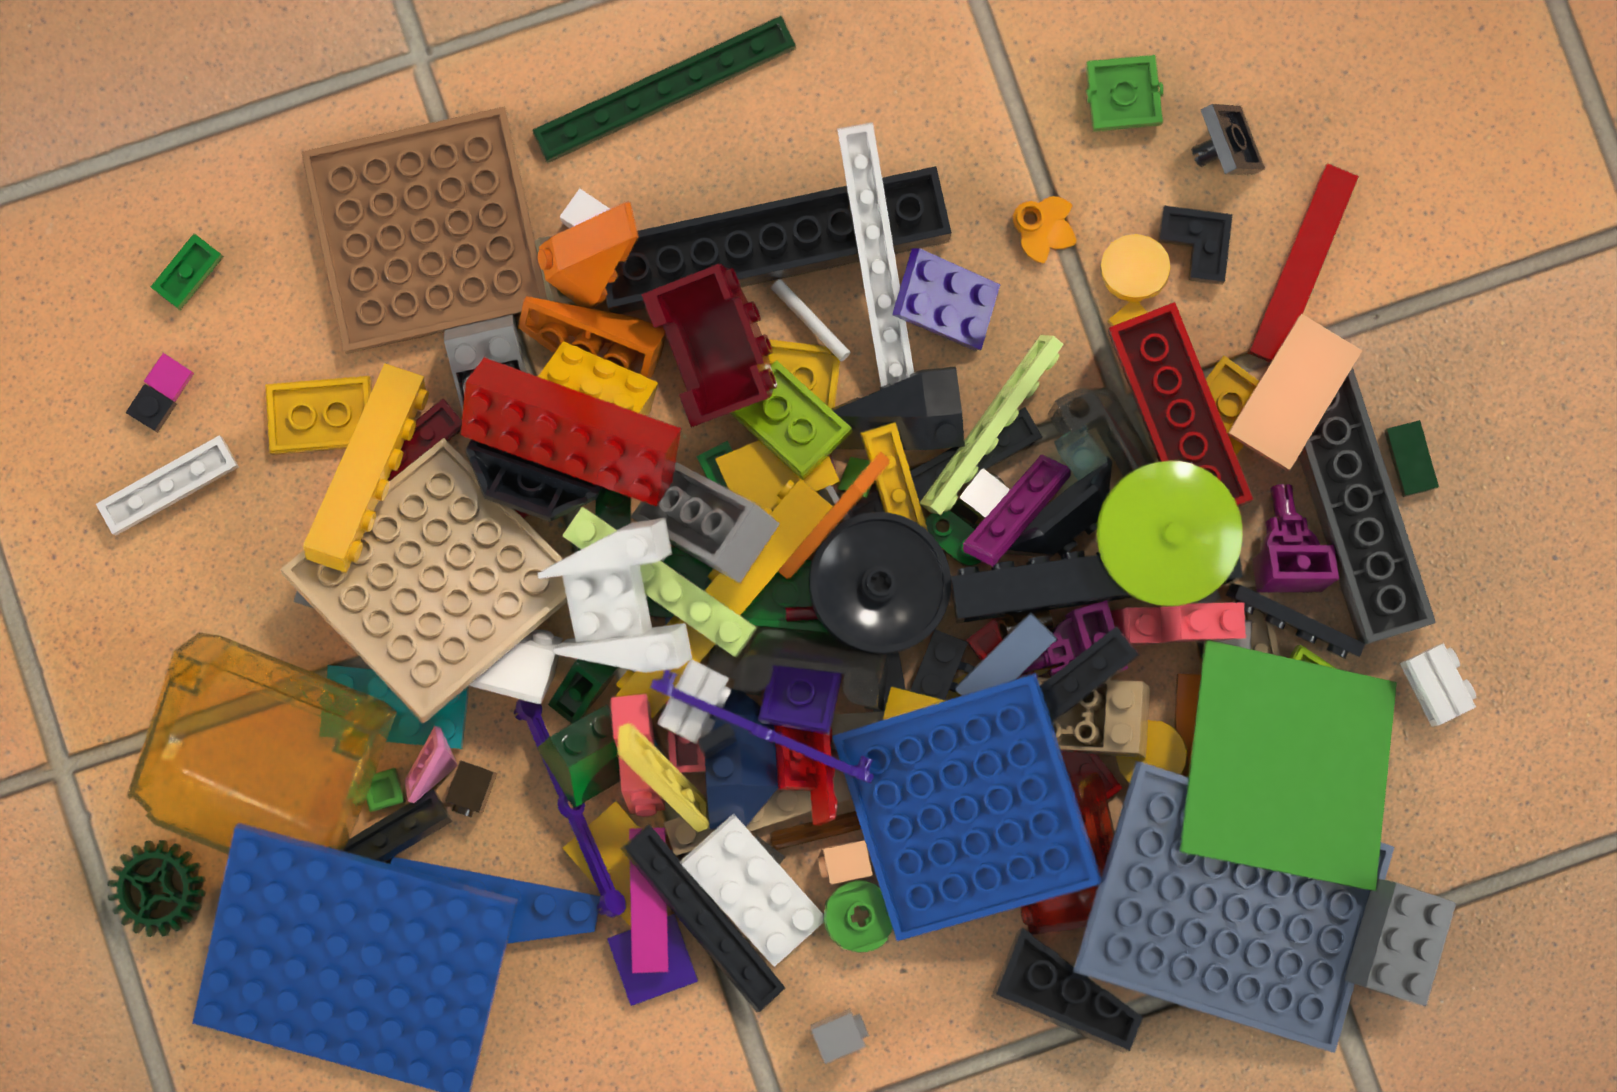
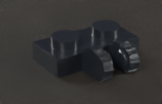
M935 629L910 691L945 700L949 690L959 694L955 690L958 683L952 682L956 671L959 670L969 674L975 668L973 665L961 662L968 642Z

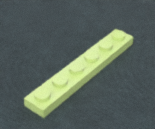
M1050 335L1039 336L964 440L965 446L959 447L920 501L922 507L929 512L939 515L943 511L947 512L952 508L958 498L956 493L961 486L971 481L976 475L979 461L984 455H988L993 451L999 441L997 436L1002 429L1013 423L1019 414L1018 407L1025 398L1027 399L1034 394L1039 386L1038 379L1045 370L1052 368L1059 359L1058 352L1064 344L1056 337Z
M581 507L562 536L580 549H583L617 530L585 507ZM661 560L654 563L640 564L644 590L647 596L734 657L739 656L757 627Z

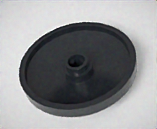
M870 512L845 520L836 526L822 541L810 566L808 580L809 595L817 618L836 640L851 649L863 653L876 655L893 654L917 645L938 626L950 600L951 573L942 548L924 527L901 515L887 512Z

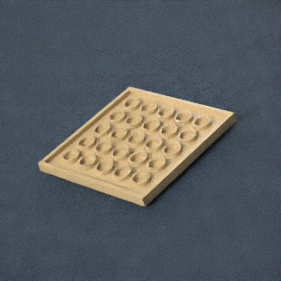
M444 438L389 481L390 486L384 501L378 500L375 507L376 519L370 532H364L361 543H363L361 555L356 563L351 562L347 573L307 560L304 550L281 568L282 575L422 723L426 722L568 602L563 576L538 579L537 574L563 560V558L514 509L484 499L472 466Z

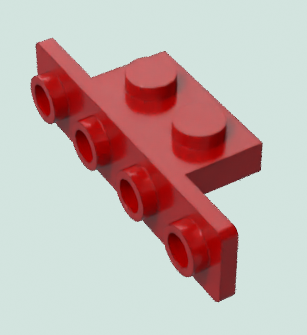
M774 725L776 733L831 756L832 729L830 734L826 735ZM776 743L779 790L810 791L813 825H823L835 820L838 808L833 785L835 768Z

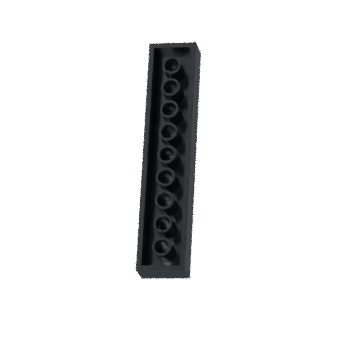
M936 166L882 178L894 254L911 251L912 248H926L950 242L952 232ZM847 185L638 230V238L626 261L618 262L615 268L618 275L614 282L607 283L605 287L608 293L606 299L611 313L622 314L645 309L646 306L641 294L717 264H721L727 269L733 268L738 276L740 288L860 262Z

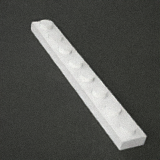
M870 122L837 128L880 385L882 387L889 383L893 385L909 378L910 374L914 373L906 321L892 315L900 284L873 123Z

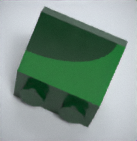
M607 704L553 734L537 748L574 809L621 781L618 749L613 736L612 711Z

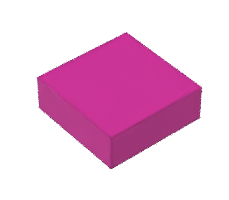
M163 353L144 382L175 402L195 373Z

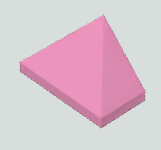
M434 726L405 779L407 800L409 802L415 803L458 766L440 727Z

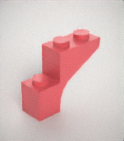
M1189 603L1164 607H1128L1110 611L1115 627H1119L1133 646L1246 638L1244 603Z
M647 694L611 698L613 736L617 749L619 746V727L627 723L633 725L655 747L651 706ZM619 756L621 792L630 814L649 817L657 814V811L665 810V800Z

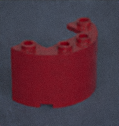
M717 264L641 294L653 327L664 328L687 390L679 394L691 428L772 396L773 389L777 388V382L768 356L773 354L772 345L767 335L761 334L757 323L761 320L759 310L754 301L748 303L733 268L727 269L723 265Z

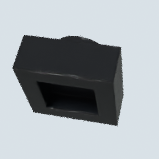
M144 383L125 413L158 433L176 406V403Z

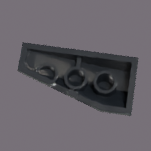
M956 366L919 370L910 374L909 378L893 385L889 383L882 386L879 391L863 398L857 397L831 408L852 428V433L836 449H865L861 432L893 422L896 423L904 450H934L965 446Z

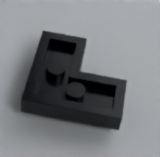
M1163 206L1158 242L1192 247L1189 281L1221 285L1225 283L1233 214Z

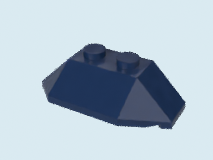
M731 688L732 690L721 709L775 732L774 725L759 722L761 706L740 689ZM713 715L709 717L715 721L711 731L725 723H729ZM729 723L735 732L737 742L708 759L705 758L710 830H716L733 814L747 827L779 789L775 742L771 743L748 733V730Z

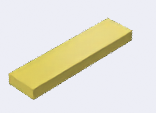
M627 723L620 726L618 755L697 832L708 829L707 798L633 725Z

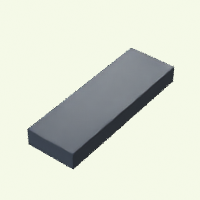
M1030 613L955 687V690L963 696L1017 679L1056 640V636Z

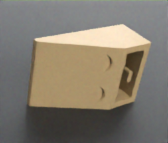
M1038 677L1039 685H1042L1049 678ZM1108 680L1052 723L1060 751L1146 758L1150 687L1144 682Z

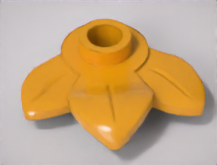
M1051 196L1040 203L1034 201L1023 202L1015 209L1013 224L1016 230L1021 233V247L1025 254L1035 262L1044 264L1049 256L1050 248L1056 250L1066 249L1076 244L1077 240L1074 231L1064 220L1073 207L1069 201L1061 197ZM1026 214H1032L1035 216L1036 222L1028 225L1024 222L1023 217Z

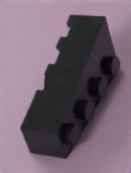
M1023 927L1019 929L991 997L1122 1053L1129 1052L1143 1017L1109 991L1097 985L1088 978L1089 976L1074 972V967L1061 958L1050 947L1045 946L1034 938Z

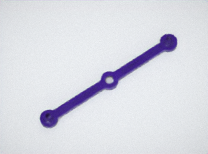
M665 669L662 679H659V681L653 679L651 683V689L748 730V733L758 738L780 744L866 783L871 784L874 775L870 774L869 768L873 760L861 755L858 765L854 767L674 688L673 682L677 674Z
M518 699L516 709L514 710V714L518 713L515 718L518 720L523 719L527 722L538 748L550 737L541 717L542 705ZM542 757L559 797L557 802L558 810L565 818H568L601 895L597 910L601 908L598 911L601 915H607L611 918L617 917L625 911L626 901L622 893L615 889L583 815L585 803L575 809L570 808L567 796Z

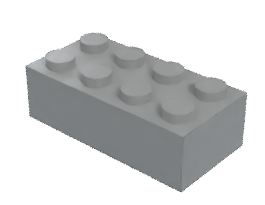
M677 462L675 464L673 481L657 507L641 501L631 516L637 522L665 518L669 542L672 546L738 583L742 581L780 524L755 503Z

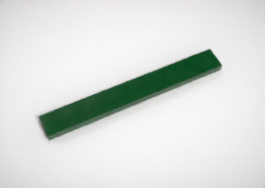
M782 15L543 124L533 129L532 132L547 163L795 50L796 44Z

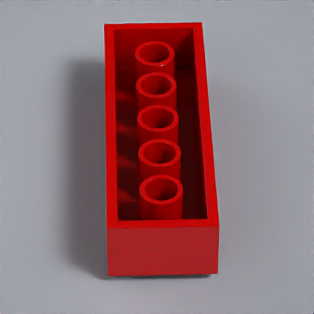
M1170 303L1109 327V337L1158 461H1177L1198 466L1214 475L1224 484L1234 498L1237 507L1250 503L1253 497L1176 303Z
M485 357L466 380L461 436L656 507L673 481L682 428Z

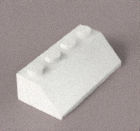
M546 630L532 631L468 686L541 704L556 673L559 655L554 654L553 648L561 644L563 638L556 637Z

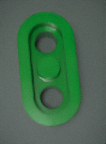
M949 510L947 512L943 511L941 515L931 513L925 522L927 530L936 539L945 553L964 566H975L982 562L963 552V543L975 529ZM941 520L946 521L949 524V530L944 533L939 532L936 528V523Z

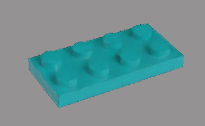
M328 665L320 736L424 746L434 726L442 729L450 748L463 749L469 686L463 689L426 722L422 723L372 669Z

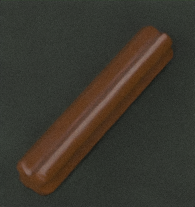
M856 811L837 815L835 820L823 825H813V822L773 831L770 833V838L774 850H780L860 830L861 826Z

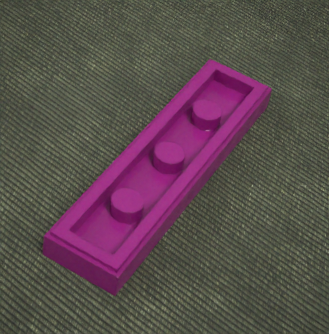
M1041 454L963 543V552L994 566L1070 478L1071 468Z

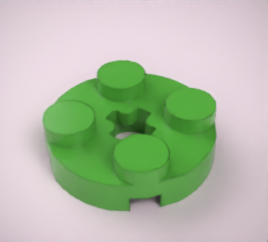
M864 880L851 881L839 886L825 902L824 925L830 938L840 948L853 952H869L882 946L889 938L888 936L892 932L893 927L881 889L877 885ZM859 906L861 911L867 910L869 913V917L864 919L865 925L863 927H860L858 922H852L851 920L854 908Z

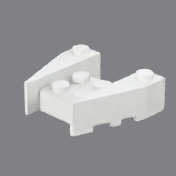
M665 518L630 523L537 573L538 579L563 576L575 638L567 639L553 648L554 654L640 672L680 668L692 658L686 623L652 627L640 570V564L659 562L672 553Z

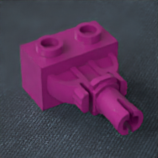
M1284 484L1275 485L1270 488L1275 517L1265 522L1267 535L1262 541L1260 553L1252 559L1256 591L1323 592L1339 579L1334 545H1320L1317 537L1309 530L1307 518H1302V515L1296 513L1293 486L1286 484L1284 489Z
M1103 601L1078 608L1065 615L1066 619L1056 625L1051 632L1056 636L1054 643L1022 674L1061 664L1060 667L1048 671L1050 677H1052L1115 628L1108 602ZM1126 666V667L1123 668L1121 671H1119L1117 674H1119L1120 672H1122V671L1128 669V667Z

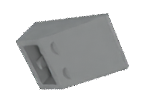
M513 314L444 330V344L462 413L466 380L484 357L526 372Z

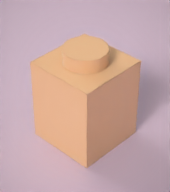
M865 840L824 848V856L817 857L821 877H829L830 884L872 876Z

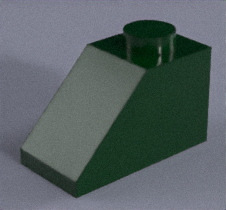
M577 659L548 705L573 724L583 718L610 684L620 667Z

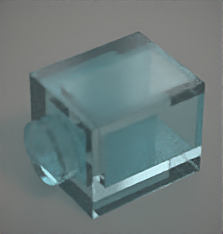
M1084 422L1054 441L1059 455L1078 481L1108 461L1102 447Z

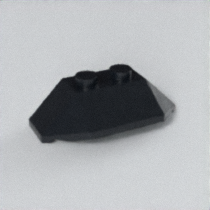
M472 439L466 448V454L484 499L549 522L597 499L603 488Z
M1109 456L1044 507L1004 554L1033 557L1049 556L1051 558L1058 552L1063 557V554L1068 553L1078 545L1074 539L1084 530L1088 535L1092 534L1097 529L1102 505L1110 493L1112 460Z

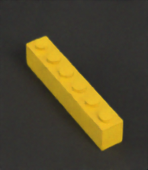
M384 363L303 544L307 560L347 573L351 562L356 563L363 548L361 539L365 531H371L376 519V512L374 510L378 500L384 501L388 493L390 482L387 480L392 470L397 471L403 457V451L401 450L405 440L410 441L416 427L414 418L417 411H423L427 404L429 391L426 390L424 376Z

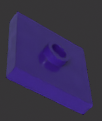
M773 651L758 718L759 722L829 735L844 665L842 663Z
M675 914L667 916L668 972L632 973L631 930L607 938L630 1006L698 982Z

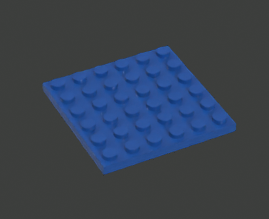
M1036 673L832 736L840 761L855 767V765H858L861 755L873 760L869 768L870 774L874 775L871 784L846 773L844 775L897 941L1102 883Z

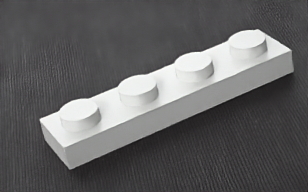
M219 435L96 503L111 533L116 536L239 468L223 437Z

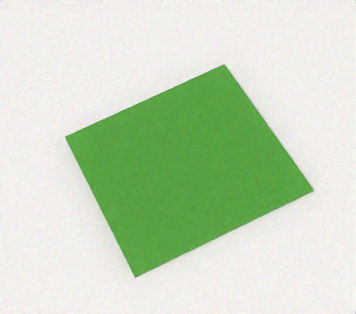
M1205 640L1180 852L1376 891L1397 682Z

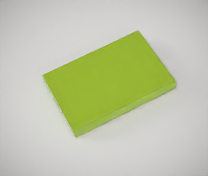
M776 360L771 365L777 382V388L773 389L772 396L730 414L795 474L804 480L852 433V428Z

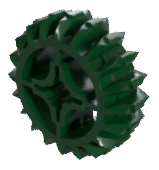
M160 840L157 848L153 841H145L144 851L138 845L131 847L133 858L127 854L120 856V860L125 867L113 866L112 872L118 875L119 879L109 880L107 884L110 887H117V893L108 895V900H119L120 905L114 907L112 912L114 914L126 913L121 920L122 925H128L135 920L132 927L134 933H140L145 927L146 936L153 937L157 928L161 936L169 935L170 926L176 932L182 930L183 926L180 918L187 923L194 920L193 915L188 909L201 910L202 905L194 901V898L205 896L206 891L202 889L196 890V883H203L206 879L205 876H194L193 872L201 868L199 862L187 864L193 856L190 851L184 852L179 857L181 851L180 844H173L168 851L166 840ZM159 858L164 860L161 867H157L151 876L136 873L141 865L151 859ZM173 866L178 870L182 878L183 894L172 883V877L175 872L172 870ZM161 881L162 884L160 886H163V892L167 894H156L153 896L152 892L155 890H151V885L146 882ZM131 883L141 893L140 910L132 899ZM163 900L178 904L165 917H150L152 910L157 909Z

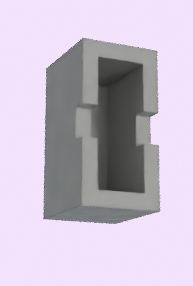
M850 1008L811 1024V1031L825 1064L864 1048L863 1038L869 1036L860 1013L853 1016Z

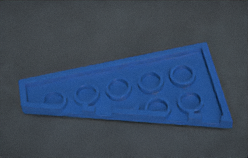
M392 857L390 865L517 899L518 902L507 944L589 933L596 930L598 911L600 910H597V905L600 902L601 896L399 857Z

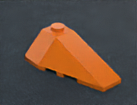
M624 202L558 233L539 246L538 264L544 270L545 280L580 307L593 309L605 300L608 294L605 288L607 283L614 282L618 276L615 270L618 262L626 261L638 238L631 202Z
M528 296L524 299L518 324L519 329L551 352H556L564 341L649 379H652L666 339L664 328H654L652 323L637 317Z

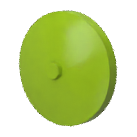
M1163 461L1151 463L1127 474L1112 488L1106 497L1097 524L1098 549L1102 562L1110 576L1130 595L1156 605H1185L1198 601L1214 592L1231 574L1237 563L1242 546L1241 516L1229 490L1208 471L1185 462Z

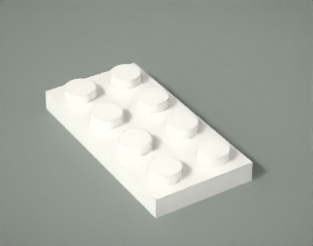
M734 814L680 861L683 867L774 967L824 922V914Z

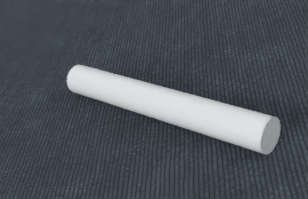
M781 279L772 285L771 289L841 362L850 355L851 352Z

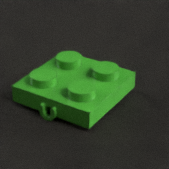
M1156 55L1087 61L1088 89H1086L1087 104L1090 103L1093 132L1162 125L1163 117L1160 97H1163V83L1158 81Z

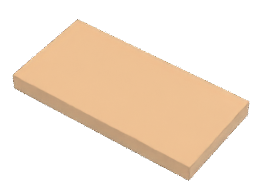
M1301 314L1235 420L1228 435L1284 470L1289 471L1362 350Z

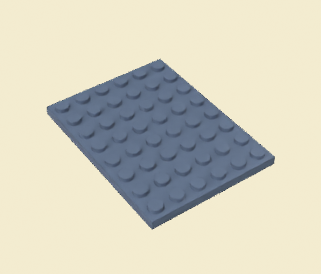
M1136 761L1101 877L1102 883L1099 884L1073 971L1335 1053L1355 985L1344 981L1370 890L1180 852L1189 778ZM1382 842L1380 844L1377 878L1385 880L1394 846Z

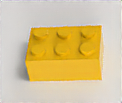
M564 341L538 376L649 416L658 387V382Z

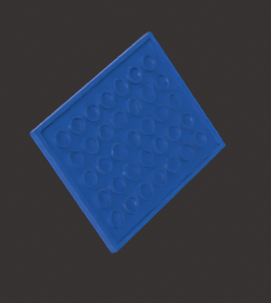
M238 823L234 828L193 1024L438 1092H471L518 900Z

